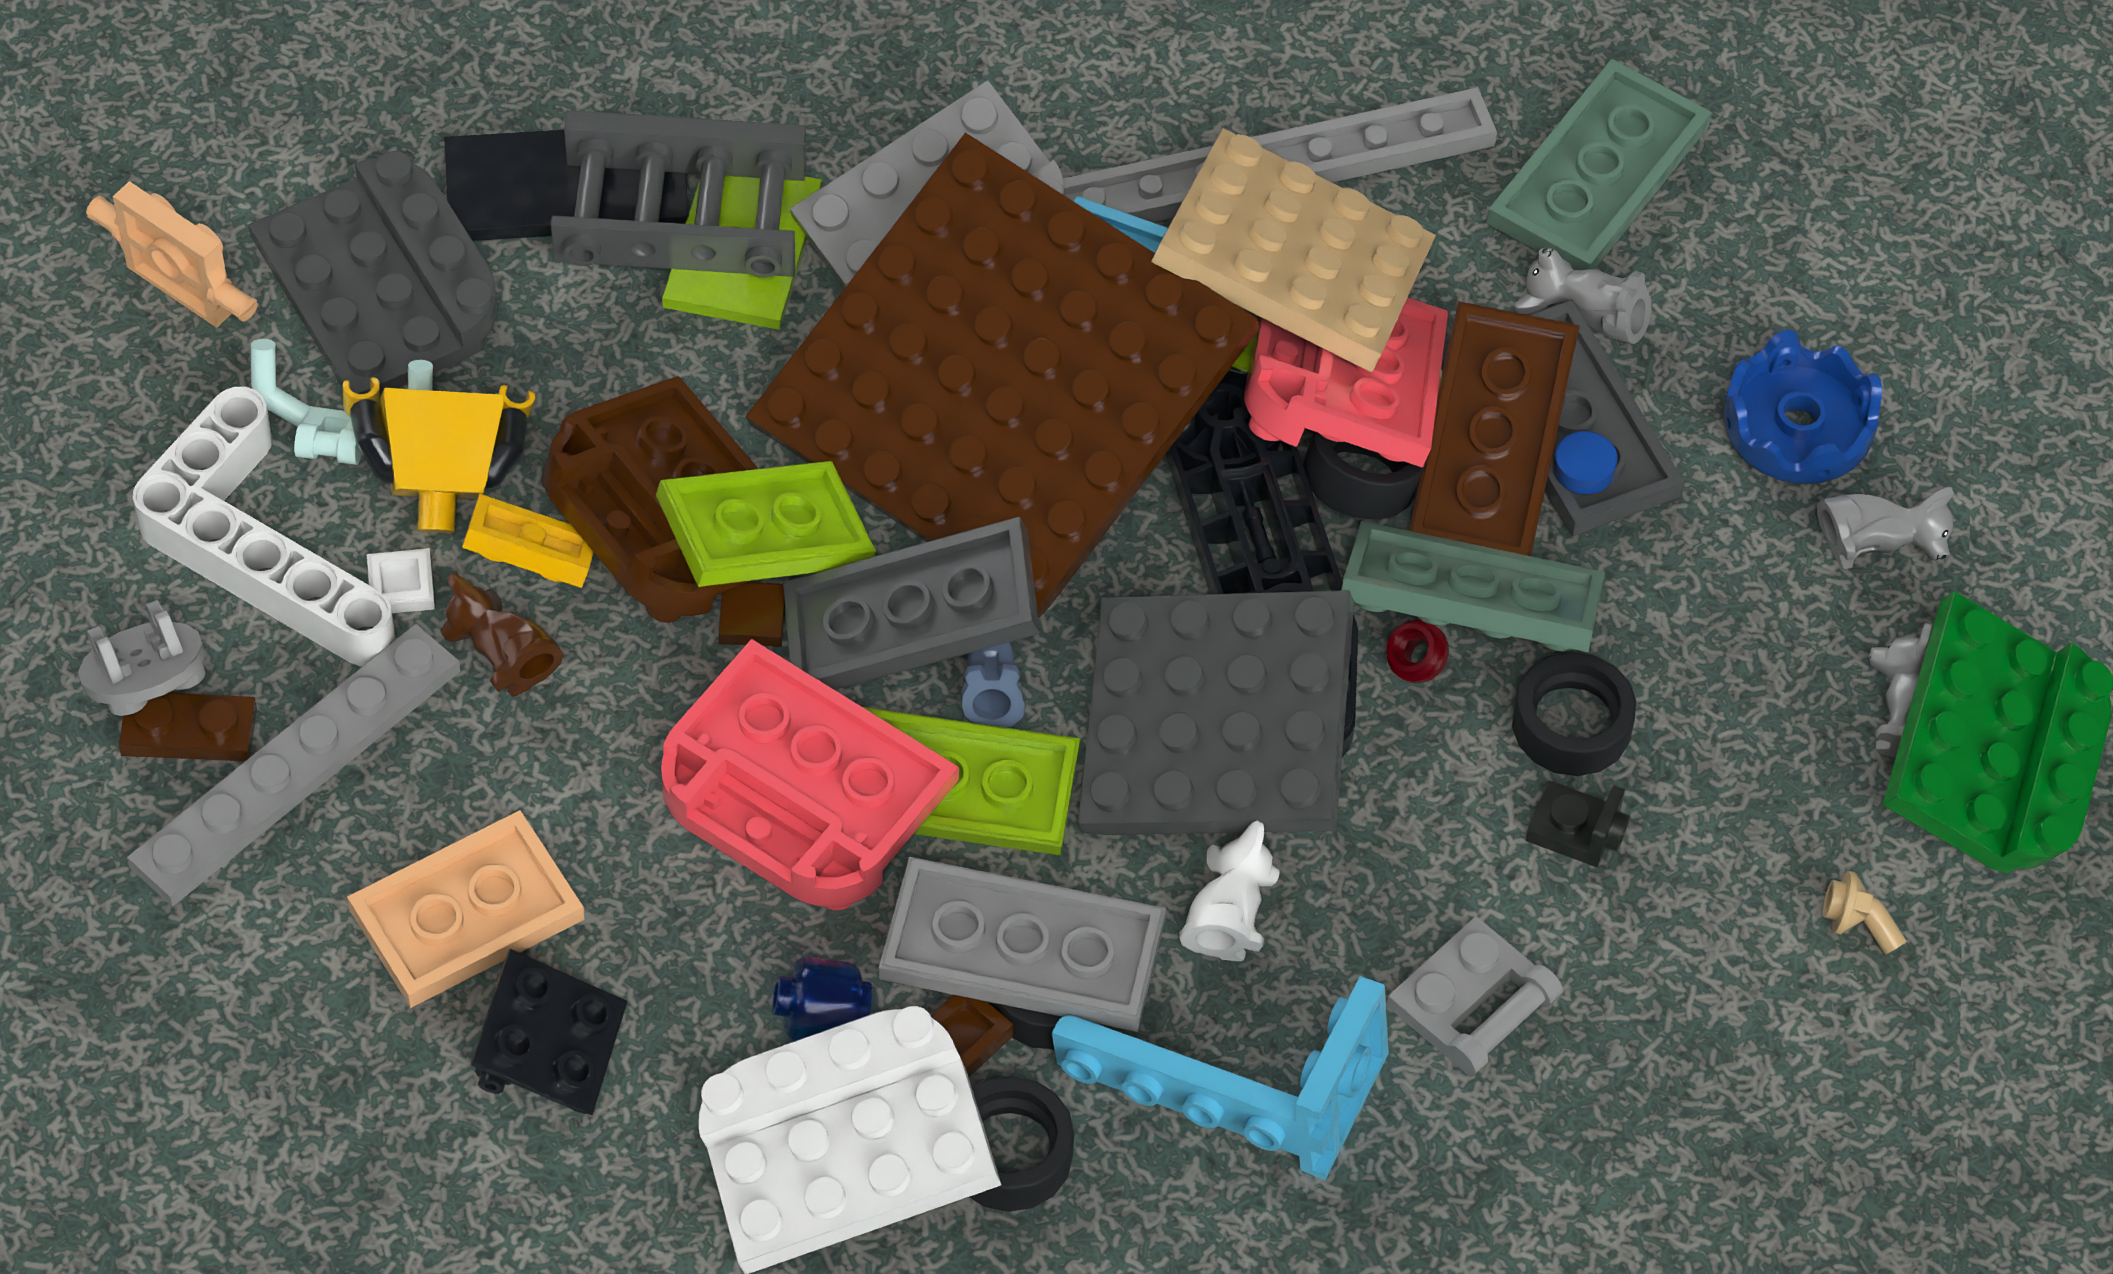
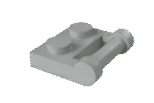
M1475 916L1388 995L1386 1006L1469 1077H1472L1488 1063L1487 1054L1540 1005L1549 1007L1563 993V987L1551 970L1542 965H1534L1481 919ZM1509 978L1520 987L1518 991L1470 1035L1460 1034L1455 1030L1461 1022Z

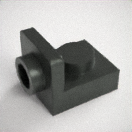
M1549 780L1527 830L1525 841L1598 868L1605 849L1609 848L1618 851L1626 833L1631 815L1620 812L1626 789L1613 785L1607 800L1604 801Z

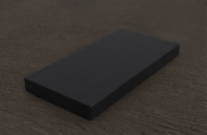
M564 130L444 137L447 202L472 241L552 236V215L574 217L581 166L567 165ZM605 168L599 211L600 219L635 220L641 170ZM665 172L659 222L686 224L689 217L686 173Z

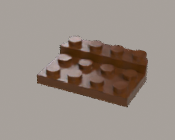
M679 376L578 410L562 420L560 431L555 435L549 449L541 476L542 486L545 488L553 504L601 562L634 599L646 606V610L652 618L660 622L670 623L677 621L681 616H695L708 613L711 610L715 595L751 582L743 581L698 587L656 497L660 480L758 469Z

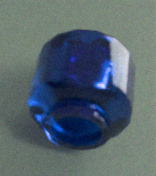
M801 957L793 965L789 977H777L772 999V1014L783 1016L786 1035L790 1039L798 1041L869 1016L872 1003V984L869 981H863L860 969L852 963L814 957Z

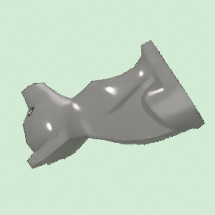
M1552 248L1540 249L1538 260L1532 263L1526 277L1527 294L1515 303V311L1517 313L1532 314L1550 304L1565 303L1573 300L1589 327L1611 339L1635 344L1642 338L1649 325L1652 311L1651 296L1645 285V275L1643 272L1635 270L1629 277L1619 278L1597 269L1574 270L1571 264L1561 258L1559 253Z
M1952 487L1941 489L1910 509L1896 505L1884 498L1865 494L1825 498L1817 503L1819 525L1841 570L1852 568L1854 559L1858 555L1874 552L1890 553L1909 543L1924 550L1931 559H1944L1950 554L1947 540L1953 533V515L1947 503L1954 496Z
M1924 624L1919 638L1912 636L1897 638L1888 647H1872L1869 652L1871 666L1891 681L1886 692L1890 721L1888 724L1881 725L1877 729L1876 738L1880 739L1876 741V751L1878 754L1896 757L1933 628L1932 624Z

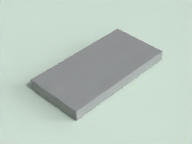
M909 857L879 964V980L1062 1017L1073 1015L1096 1024L1138 1032L1165 923L1166 908Z

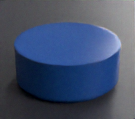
M1589 431L1572 433L1563 438L1558 444L1553 466L1554 474L1559 483L1572 492L1579 494L1598 493L1606 489L1613 481L1618 460L1617 452L1613 444L1600 434Z

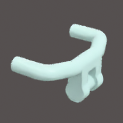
M257 339L251 342L252 389L264 397L267 410L298 427L294 444L295 456L316 459L318 455L337 457L339 463L358 465L362 452L355 441L351 417L342 410L309 406L276 386L275 342L269 339ZM414 360L408 364V389L433 391V365L431 362Z

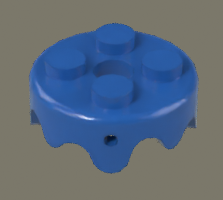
M1793 330L1781 331L1775 334L1760 352L1751 358L1742 359L1736 366L1725 401L1724 421L1727 435L1734 449L1741 457L1763 474L1781 481L1798 484L1823 483L1837 479L1853 470L1867 456L1874 441L1882 399L1881 379L1876 373L1863 374L1853 362L1850 354L1841 346H1832L1825 351H1811L1801 345L1799 335ZM1791 410H1803L1811 414L1816 422L1810 425H1798L1791 422L1785 413Z

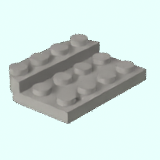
M988 80L790 208L792 218L805 233L806 238L843 288L848 285L965 132L1065 195L1062 173L1055 160L1050 162Z

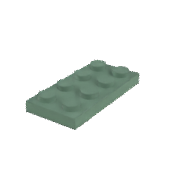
M1611 59L1489 207L1486 223L1538 252L1542 248L1555 249L1561 258L1571 264L1574 270L1596 269L1707 130L1712 112Z
M1361 521L1344 575L1341 591L1350 590L1354 603L1367 611L1384 612L1391 610L1417 616L1420 620L1433 625L1452 623L1476 628L1485 635L1494 638L1513 636L1541 642L1545 647L1556 651H1571L1575 649L1589 652L1605 572Z

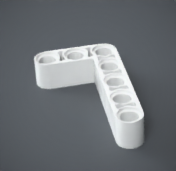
M232 387L224 390L212 400L134 487L133 503L142 538L152 547L346 661L358 666H364L396 640L392 610L387 597L375 588L225 502L226 498L268 453L272 446V433L267 405L264 397L259 392L248 387ZM214 539H221L215 542H208ZM264 568H272L266 571H257ZM314 597H322L321 599L315 601H307L308 599ZM363 627H374L366 631L357 630Z

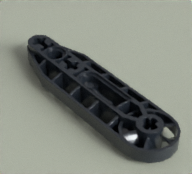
M1232 366L1166 453L1210 594L1312 592L1314 589L1310 578L1323 573L1326 574L1331 591H1341L1343 582L1298 449L1281 440L1264 443L1262 438L1251 431L1249 428L1251 415L1244 401L1248 372H1243ZM1280 443L1282 444L1284 451H1278ZM1292 473L1300 500H1284L1277 479ZM1192 494H1211L1217 515L1200 521ZM1261 501L1280 558L1278 560L1273 548L1270 546L1260 508L1254 507L1253 503ZM1245 506L1242 515L1246 526L1249 528L1256 549L1258 564L1254 562L1237 507ZM1308 523L1317 551H1301L1293 528ZM1208 544H1227L1234 566L1217 572ZM1354 614L1342 757L1350 749L1355 729L1358 626Z

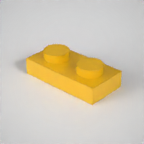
M480 493L462 548L479 553L491 561L506 562L538 573L550 581L565 582L580 588L584 584L593 556L592 549L571 524Z

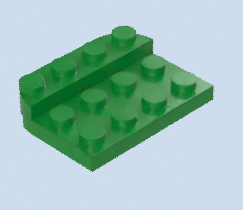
M1956 591L1952 592L1940 600L1882 805L1982 864L2002 873L2009 874L2017 868H2035L2059 856L2075 844L2084 825L2111 719V700L2109 695L2113 690L2111 671L2103 663L2092 661L2083 650L2073 643L2056 652Z

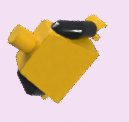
M372 377L370 378V391L365 394H357L351 391L349 380L343 382V409L351 417L356 444L375 477L383 482L390 483L392 495L419 497L417 531L454 533L456 499H478L479 493L483 494L486 488L500 485L523 453L527 421L535 401L534 392L528 391L524 403L510 401L506 396L508 387L506 385L500 387L498 394L384 388L380 397V382L377 378Z

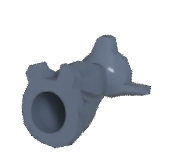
M1008 642L968 653V667L964 672L966 681L963 682L961 689V703L965 717L972 723L1005 728L1014 726L1024 717L1026 700L1023 699L1021 683L1018 681L1020 671L1014 665V653L1011 644Z

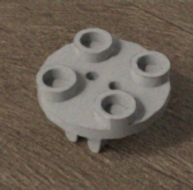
M158 600L145 605L150 623L118 632L110 638L104 637L99 626L86 631L92 651L84 657L79 668L80 681L85 695L97 703L108 704L110 712L114 715L124 716L136 713L147 704L148 700L165 695L173 689L191 688L199 684L205 677L206 673L202 662L206 653L199 632L187 624L172 622L168 612L162 610Z

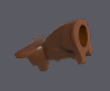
M452 573L447 577V581L455 593L451 596L446 606L448 620L441 628V634L445 640L450 642L472 638L476 651L486 656L493 665L494 674L490 682L498 692L508 686L507 691L511 696L515 697L530 690L532 686L545 680L561 664L563 653L553 638L531 619L515 613L501 612V599L493 589L485 591L477 586H473L456 573Z

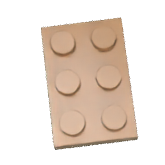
M521 810L347 896L351 914L410 1008L503 962L509 949L520 953L585 920L583 905Z

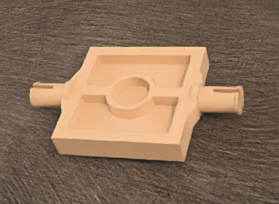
M130 181L113 196L114 205L103 196H97L90 202L86 210L87 218L110 231L113 238L118 240L124 251L127 268L216 328L231 314L242 322L247 321L253 316L258 306L257 300L232 285L231 280L227 278L222 253V242L209 227L200 223L194 225L176 213L175 209L164 197L156 193L149 195Z

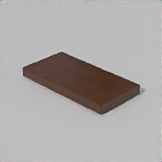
M1458 301L1437 398L1431 450L1420 477L1409 531L1527 556L1532 555L1579 325Z

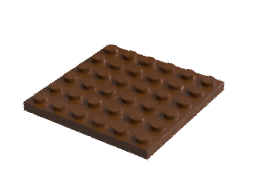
M965 132L748 412L746 418L750 425L807 463L832 461L846 489L926 542L1020 517L1028 530L1037 613L1040 618L1053 604L1261 327L1258 318L1200 281L1182 278L1152 263L1151 261L1155 255L1154 252Z

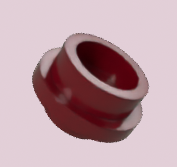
M1413 620L1401 625L1391 634L1387 643V661L1391 670L1399 678L1410 683L1417 684L1432 680L1443 670L1448 660L1449 645L1445 634L1437 626L1422 620ZM1426 643L1428 647L1426 656L1421 662L1413 663V650L1419 644Z

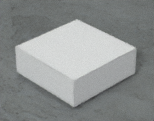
M430 548L367 554L369 586L387 597L392 613L435 609Z

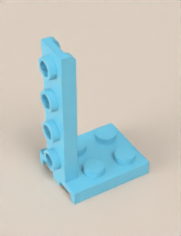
M1362 976L1359 977L1349 998L1340 997L1334 1005L1327 1028V1033L1330 1036L1322 1052L1313 1050L1308 1056L1300 1079V1087L1303 1089L1299 1097L1077 1016L1067 1015L1062 1017L1052 1031L1057 1065H1060L1064 1072L1073 1079L1086 1084H1093L1097 1081L1123 1091L1127 1097L1145 1106L1159 1104L1183 1113L1190 1121L1205 1128H1216L1218 1126L1245 1136L1248 1141L1261 1149L1268 1151L1281 1149L1299 1156L1300 1170L1322 1180H1326L1389 1054L1385 985Z

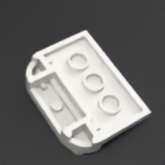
M918 1006L881 1011L749 1057L732 1065L723 1073L711 1076L702 1087L701 1096L703 1102L699 1112V1133L708 1149L738 1264L744 1274L767 1268L1001 1186L964 1063L945 1028L931 1018L924 1008Z

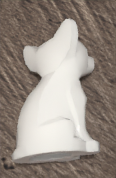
M1258 820L1251 823L1238 839L1229 842L1223 847L1211 845L1208 848L1207 865L1212 872L1221 876L1209 882L1195 897L1187 916L1186 925L1179 932L1182 946L1195 953L1231 961H1243L1246 954L1244 949L1258 952L1263 947L1264 938L1256 931L1254 926L1255 916L1262 901L1259 886H1273L1278 881L1280 873L1279 869L1272 865L1273 857L1269 849L1262 843L1264 838L1263 823Z

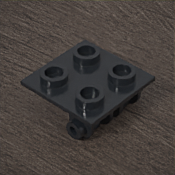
M509 949L471 1065L476 1067L475 1073L479 1077L478 1086L486 1092L500 1094L504 1091L506 1084L510 1085L513 1083L574 1111L593 1115L628 1001Z

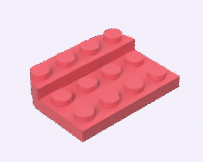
M1408 297L1372 373L1259 316L1258 321L1261 328L1254 337L1244 391V401L1251 415L1249 428L1255 435L1264 440H1281L1297 447L1306 428L1320 433L1329 440L1336 442L1345 441L1377 452L1388 460L1404 461L1423 468L1432 445L1440 382L1439 372L1442 366L1448 311Z
M753 639L747 643L669 732L663 744L661 765L663 800L671 815L681 826L792 897L802 902L826 907L831 910H844L853 903L871 895L883 884V869L959 780V767Z

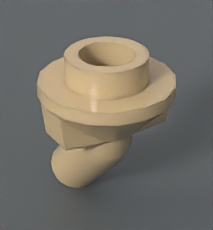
M1847 871L1841 882L1836 880L1830 882L1825 895L1823 917L1833 920V933L1841 935L1864 921L1885 955L1907 942L1886 907L1878 899L1873 898L1872 894H1868L1857 873Z

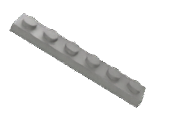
M417 624L413 625L127 857L129 868L173 907L461 672L459 660Z

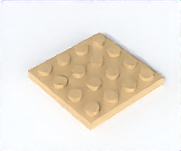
M1223 128L1160 242L1151 262L1182 278L1200 281L1232 303L1372 373L1436 235L1423 229L1414 219L1404 215H1395L1370 202L1362 193L1353 189L1342 188L1316 175L1305 164L1288 161L1262 148L1253 138L1246 135H1236Z

